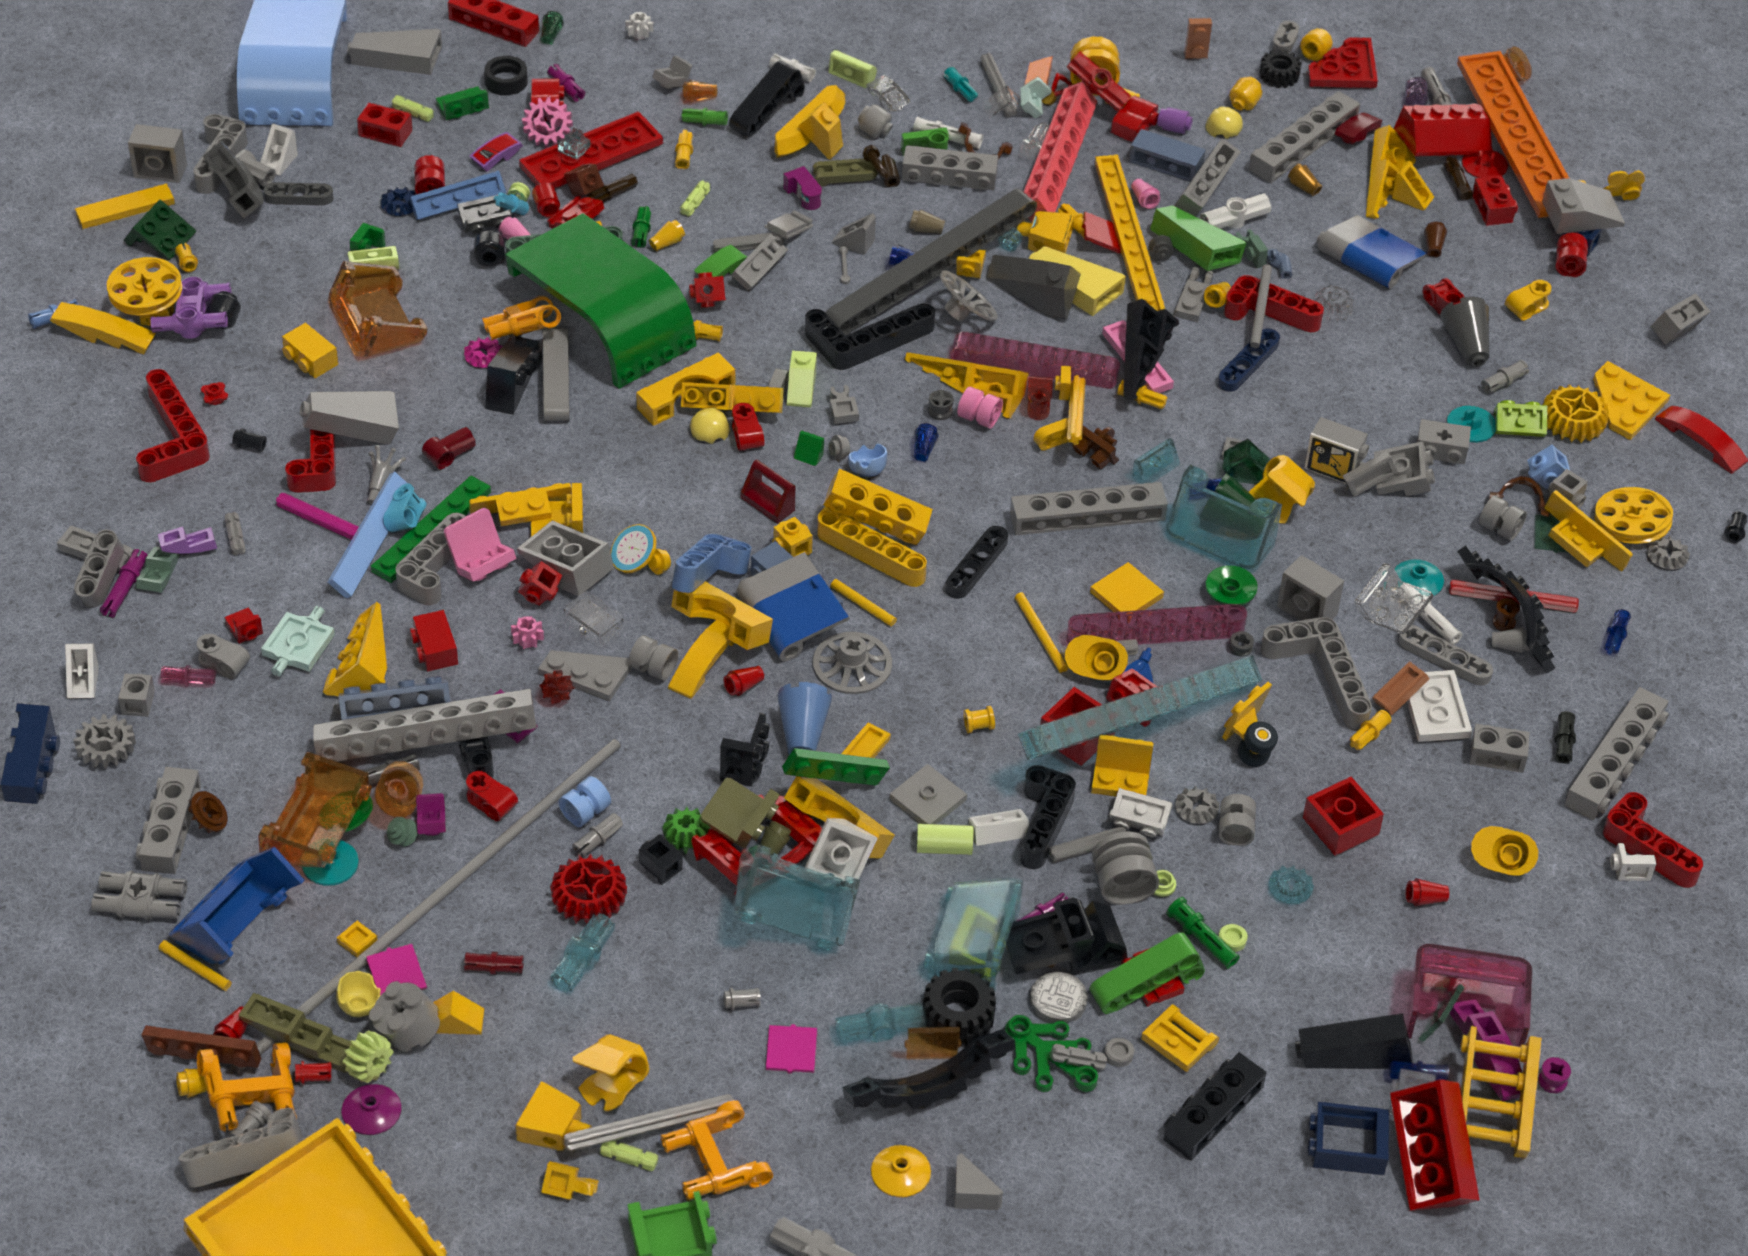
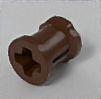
M1502 598L1497 602V614L1493 617L1492 623L1497 630L1506 631L1515 628V616L1519 614L1520 606L1518 602L1511 598Z

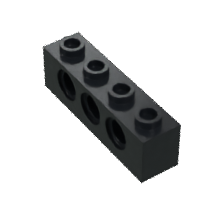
M1240 1052L1231 1060L1229 1058L1226 1059L1220 1066L1218 1073L1213 1078L1211 1076L1208 1077L1202 1084L1200 1091L1195 1096L1190 1095L1177 1114L1173 1113L1168 1117L1164 1124V1141L1192 1161L1264 1088L1267 1072Z

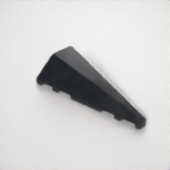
M1144 299L1127 304L1123 398L1132 401L1137 399L1138 396L1136 394L1139 388L1143 387L1146 383L1144 379L1154 369L1164 351L1163 346L1165 342L1171 339L1173 328L1179 324V320L1166 309L1157 311Z

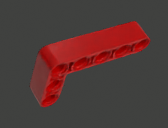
M154 369L147 373V388L151 401L174 439L145 449L137 454L136 461L139 477L142 481L150 483L200 466L210 458L205 433L169 374L162 369Z

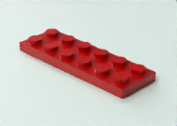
M638 111L519 159V167L536 186L541 183H550L554 188L567 184L564 176L566 172L584 164H596L597 169L601 170L662 145L663 136Z

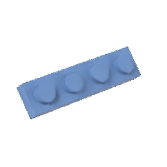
M496 171L411 196L409 200L416 220L457 209V204L495 196L500 192L506 194L500 172Z

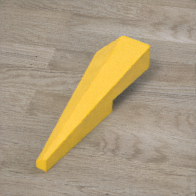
M1390 125L1376 129L1374 134L1366 217L1377 219L1379 217L1377 213L1379 209L1386 207L1388 204L1386 199L1389 195H1393L1396 174L1405 162L1409 160L1412 164L1416 162L1413 153Z
M906 352L905 360L907 362L916 363L923 367V371L937 375L941 378L942 382L962 393L970 386L983 391L984 396L990 394L1003 400L1001 413L1006 418H1011L1025 396L1029 373Z

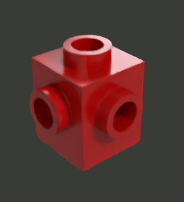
M712 272L698 273V278L692 279L693 284H689L690 299L694 298L695 303H701V308L713 307L716 301L726 300L723 276L713 277ZM704 286H708V287H709V289H710L709 294L704 293V291H703V287H704Z
M541 561L532 569L527 568L522 573L519 579L522 583L517 592L523 595L530 603L540 606L546 600L551 601L558 592L557 586L563 575Z

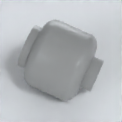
M873 104L870 107L867 105L857 120L860 122V130L873 138H879L881 135L887 136L893 127V124L890 123L891 114L877 104Z

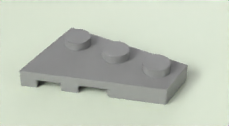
M551 650L539 666L538 674L610 701L632 667L629 666V658Z

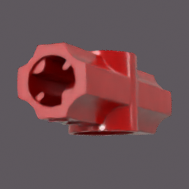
M1081 51L1066 66L1086 84L1092 94L1099 95L1117 112L1131 97L1126 90L1112 79L1108 70L1099 68ZM1095 78L1101 79L1103 85L1097 84Z

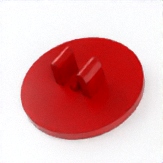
M1481 150L1479 155H1464L1462 158L1464 170L1476 178L1503 176L1508 169L1506 158L1495 150L1488 154H1483L1484 151Z

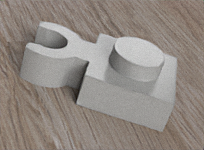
M844 385L842 393L836 392L835 388L831 387L830 409L834 424L859 421V411L855 397H849V387Z

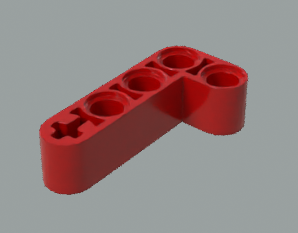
M1243 275L1236 280L1226 295L1224 315L1228 319L1234 321L1241 320L1250 309L1256 310L1260 279L1250 275ZM1269 284L1265 309L1266 316L1306 332L1312 333L1320 330L1324 313L1322 304L1274 284Z
M310 429L311 458L292 460L285 466L287 486L290 491L296 493L327 491L336 485L335 434Z
M1630 792L1624 795L1608 813L1603 829L1604 837L1616 846L1618 843H1624L1625 851L1630 855H1654L1656 861L1655 871L1681 887H1694L1703 868L1701 857L1643 821L1647 800L1642 794Z

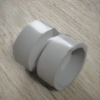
M1495 495L1490 498L1483 508L1479 518V525L1490 531L1497 529L1498 535L1512 541L1522 529L1527 512L1515 505L1508 507L1507 501Z
M642 635L637 639L631 650L629 666L641 672L648 671L650 676L666 681L675 669L678 660V650L666 644L658 646L657 640Z
M1232 794L1222 799L1220 804L1219 837L1225 844L1245 846L1254 840L1256 803L1251 797L1243 794Z

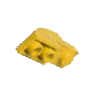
M682 382L681 407L732 410L738 403H748L757 412L782 413L783 388Z

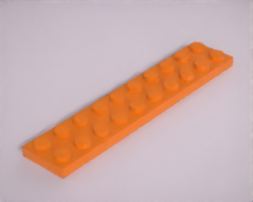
M1495 51L1458 57L1457 65L1477 103L1489 116L1491 129L1537 217H1549L1542 202L1547 181L1568 179L1569 176L1502 52Z

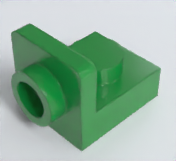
M362 223L349 240L350 251L371 249V246L385 247V231L376 226Z

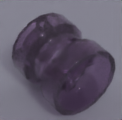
M1421 77L1409 79L1405 86L1406 105H1426L1428 102L1427 81Z

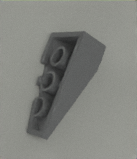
M994 254L987 274L988 279L1043 314L1066 320L1068 319L1081 276L1077 270L1069 265Z

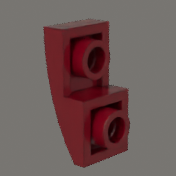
M1365 112L1359 113L1342 123L1335 130L1334 135L1341 137L1345 143L1355 144L1357 141L1365 140L1367 133L1371 130L1381 128L1382 119Z

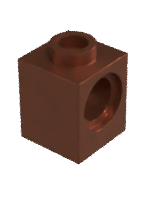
M584 164L564 173L573 196L586 195L604 186L596 164Z

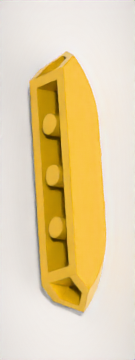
M831 85L825 87L775 134L776 158L791 155L811 142L798 125L822 103L825 102L839 116L845 105V93L838 86Z

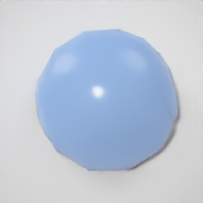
M878 443L874 449H868L865 445H862L858 451H853L848 455V464L851 471L863 477L878 475L885 469L887 462V449Z

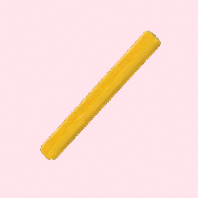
M1079 375L1074 376V380L1071 381L1067 441L1068 443L1073 442L1074 445L1079 444V440L1082 439L1086 380L1085 378H1080Z

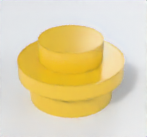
M659 548L655 550L652 559L648 563L649 568L654 574H663L671 566L670 555L667 551Z

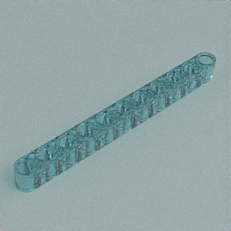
M1249 656L1030 728L1017 735L1028 761L1098 738L1099 735H1107L1257 684L1263 681L1254 657Z

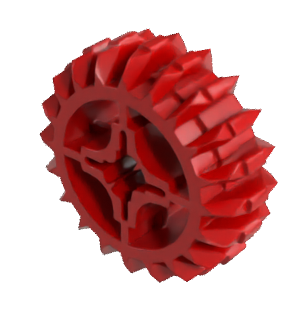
M590 853L588 858L584 859L578 855L577 861L568 858L567 866H559L558 872L554 873L553 881L550 885L551 897L558 913L563 912L566 919L573 916L576 924L581 919H584L587 925L590 919H595L599 924L602 916L610 920L611 912L618 914L620 906H624L627 894L626 877L621 873L620 866H614L612 859L604 862L602 855L594 859Z

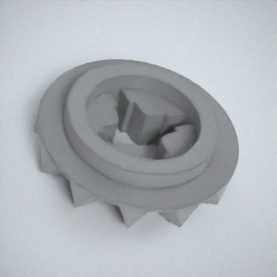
M1671 536L1667 539L1662 537L1651 542L1648 548L1650 560L1655 565L1669 570L1684 567L1690 556L1688 546L1681 545V539L1672 540ZM1667 548L1671 550L1672 554L1670 557H1668Z
M1195 785L1193 789L1185 788L1181 794L1177 795L1175 808L1178 815L1185 821L1193 824H1205L1217 816L1220 802L1216 800V794H1210L1207 788L1204 790L1197 789ZM1201 799L1202 805H1199L1194 810L1193 803H1196Z

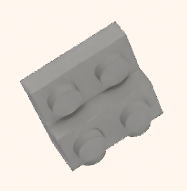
M1423 441L1374 452L1375 458L1388 451L1398 473L1376 484L1379 495L1404 490L1406 496L1431 491L1430 484L1435 483L1433 469H1429V466L1434 465L1431 450L1426 451Z

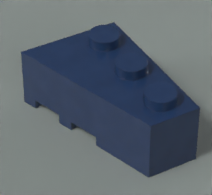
M17 703L15 712L18 713L19 723L18 728H12L10 736L15 738L12 752H7L1 789L6 802L38 804L40 795L45 794L47 789L46 776L47 773H51L53 770V753L59 750L60 736L56 735L50 706Z

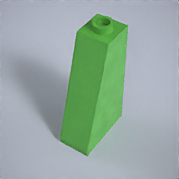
M1173 205L1157 208L1153 215L1150 230L1158 236H1168L1172 240V246L1205 270H1213L1241 262L1246 246L1244 240Z

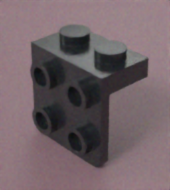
M759 714L750 743L727 738L722 739L720 745L721 781L731 778L741 785L752 787L755 777L760 778L763 767L761 758L767 757L769 750V741H765L768 738L770 724L766 723V714Z

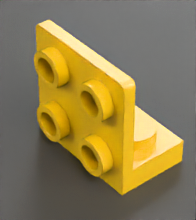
M572 483V494H567V501H549L552 518L531 521V537L551 521L583 533L582 483Z
M1099 735L1091 793L1117 797L1118 790L1121 788L1146 795L1154 743Z

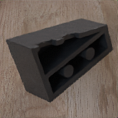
M510 336L487 366L485 409L514 415L536 366L541 362L542 351L539 350L540 341Z

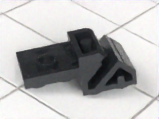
M1074 897L1053 903L1054 911L1000 926V932L1015 975L1066 960L1069 961L1074 974L1128 958L1126 945L1111 907L1093 900L1084 909L1081 900Z

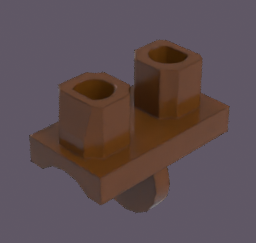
M1083 425L1082 439L1079 440L1078 445H1072L1074 451L1084 457L1090 449L1094 450L1095 453L1090 457V461L1100 470L1109 462L1115 465L1119 461V458L1115 456L1116 448L1114 446L1117 444V440L1113 438L1115 430L1111 427H1106L1103 430L1096 428L1093 433Z

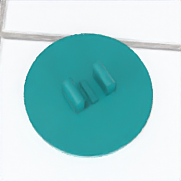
M1461 406L1452 410L1447 418V423L1471 427L1469 440L1471 443L1487 441L1496 432L1495 418L1488 411L1480 407Z
M336 839L323 840L312 845L302 859V868L306 877L310 881L323 886H334L344 883L355 874L359 865L358 854L354 847L345 841Z

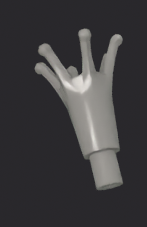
M379 445L375 446L376 459L374 452H369L372 460L370 494L367 500L369 504H373L389 474L393 473L396 468L400 467L402 462L406 461V458L402 457L393 466L390 465L393 454L396 452L395 448L391 449L385 462L380 459Z

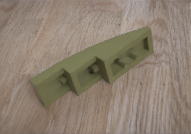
M253 993L238 1015L239 1019L280 1043H288L289 1048L317 1062H331L332 1068L343 1073L347 1072L345 1071L346 1065L342 1061L347 1056L344 1050L350 1047V1041L334 1035L330 1027L306 1019L303 1011Z

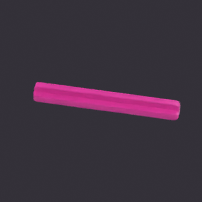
M284 492L280 493L276 498V505L348 539L352 540L359 528L355 524Z

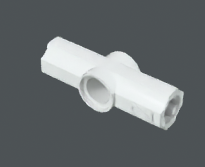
M1265 193L1245 200L1233 197L1228 199L1226 206L1200 214V219L1219 229L1227 226L1237 229L1243 227L1246 220L1270 213L1271 205Z

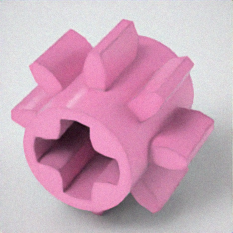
M532 616L518 618L517 625H511L513 644L519 643L523 649L536 648L538 640H544L542 622H536Z

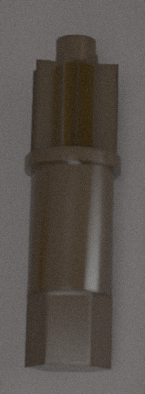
M1447 157L1444 166L1460 200L1467 201L1472 199L1473 192L1456 157Z
M631 173L607 185L604 184V186L590 192L588 196L605 202L636 187L638 180Z

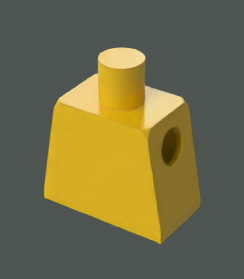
M541 1081L516 1123L517 1141L563 1151L565 1149L564 1135L592 1128V1126L581 1122V1105L578 1101Z

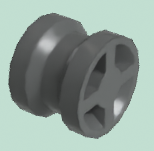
M936 390L930 394L928 413L931 418L941 421L952 416L953 395L945 390Z

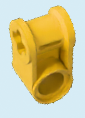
M1535 280L1519 290L1511 292L1505 300V306L1521 321H1525L1548 308L1549 300L1547 298L1551 293L1552 287L1545 280Z

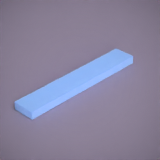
M395 471L389 474L327 582L345 598L353 595L388 533L383 521L384 513L387 511L395 491L407 483Z

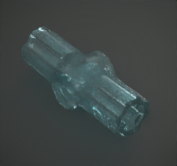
M601 913L593 915L580 935H574L570 939L564 952V958L550 976L551 983L557 989L563 992L573 991L587 969L592 970L595 967L594 964H597L603 946L615 930V924L611 922L608 916Z
M920 1002L892 1008L881 1003L868 1007L865 1013L835 1018V1026L840 1044L869 1038L874 1042H882L883 1040L888 1041L892 1039L896 1033L923 1029L926 1027L924 1009Z

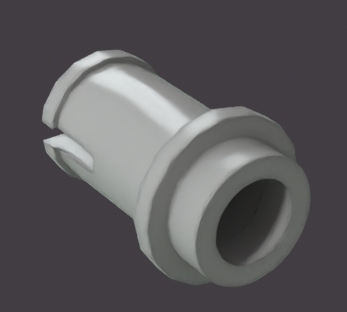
M729 988V991L723 992L725 1009L730 1008L731 1011H734L735 1008L760 1007L761 1002L760 1000L758 1001V999H761L759 988L745 990Z

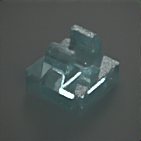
M575 127L572 128V132L570 131L558 143V152L577 160L590 148V139L585 138L583 131Z

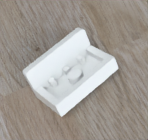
M1119 788L1113 810L1109 814L1110 821L1114 822V826H1123L1126 830H1129L1130 827L1139 829L1141 834L1149 837L1163 836L1172 809V803Z

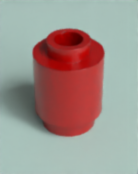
M541 183L534 187L532 197L538 212L544 217H552L560 208V202L554 186L550 183Z

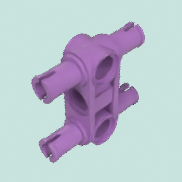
M199 277L184 279L182 281V293L177 300L175 313L173 316L151 317L152 332L174 331L177 334H181L184 338L191 339L201 335L206 328L228 327L226 312L205 314V310L213 294L221 291L232 293L230 282L209 285L208 282L202 281Z

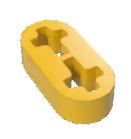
M1068 418L1045 425L1035 432L1033 440L1041 450L1045 451L1068 442Z

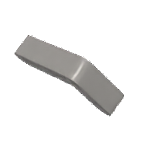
M1328 617L1313 618L1271 625L1264 630L1261 644L1263 656L1269 659H1280L1315 653L1346 726L1356 731L1360 729L1364 721H1369L1372 708L1370 699L1340 630L1333 619Z

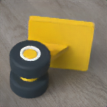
M1269 681L1262 687L1257 685L1249 693L1248 699L1245 702L1240 700L1231 710L1233 715L1224 724L1226 730L1222 738L1226 741L1234 733L1242 738L1238 746L1239 758L1251 767H1260L1266 764L1271 751L1278 742V734L1275 728L1266 722H1258L1256 715L1272 687Z

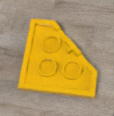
M1609 361L1595 373L1593 378L1595 387L1597 386L1600 394L1599 397H1604V402L1608 404L1609 429L1629 440L1665 406L1671 396Z

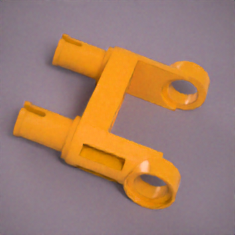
M540 295L533 300L507 307L503 310V313L482 318L486 332L489 333L493 341L510 334L520 336L546 327L553 328L559 324L561 313L547 296ZM541 300L547 301L549 304L535 308L537 302ZM554 310L556 312L555 320L551 323L545 322L543 319L550 316Z
M288 1043L273 1044V1063H270L273 1076L224 1081L218 1056L214 1055L212 1049L198 1050L196 1060L198 1074L205 1079L209 1102L216 1109L219 1129L221 1131H226V1124L229 1131L239 1126L234 1106L251 1105L254 1101H258L262 1104L274 1103L276 1111L283 1108H292L294 1110L292 1098L294 1097L295 1090L289 1070L291 1053Z
M732 1100L723 1103L715 1113L689 1121L685 1124V1128L660 1135L662 1146L666 1153L691 1145L695 1147L702 1164H705L703 1165L706 1171L705 1176L688 1182H682V1189L684 1195H687V1201L693 1199V1192L699 1191L701 1196L711 1192L714 1195H720L749 1185L751 1188L760 1187V1184L761 1186L766 1185L773 1179V1172L767 1162L757 1163L753 1161L727 1170L711 1134L732 1128L733 1124L740 1122L744 1118L745 1113L739 1101Z

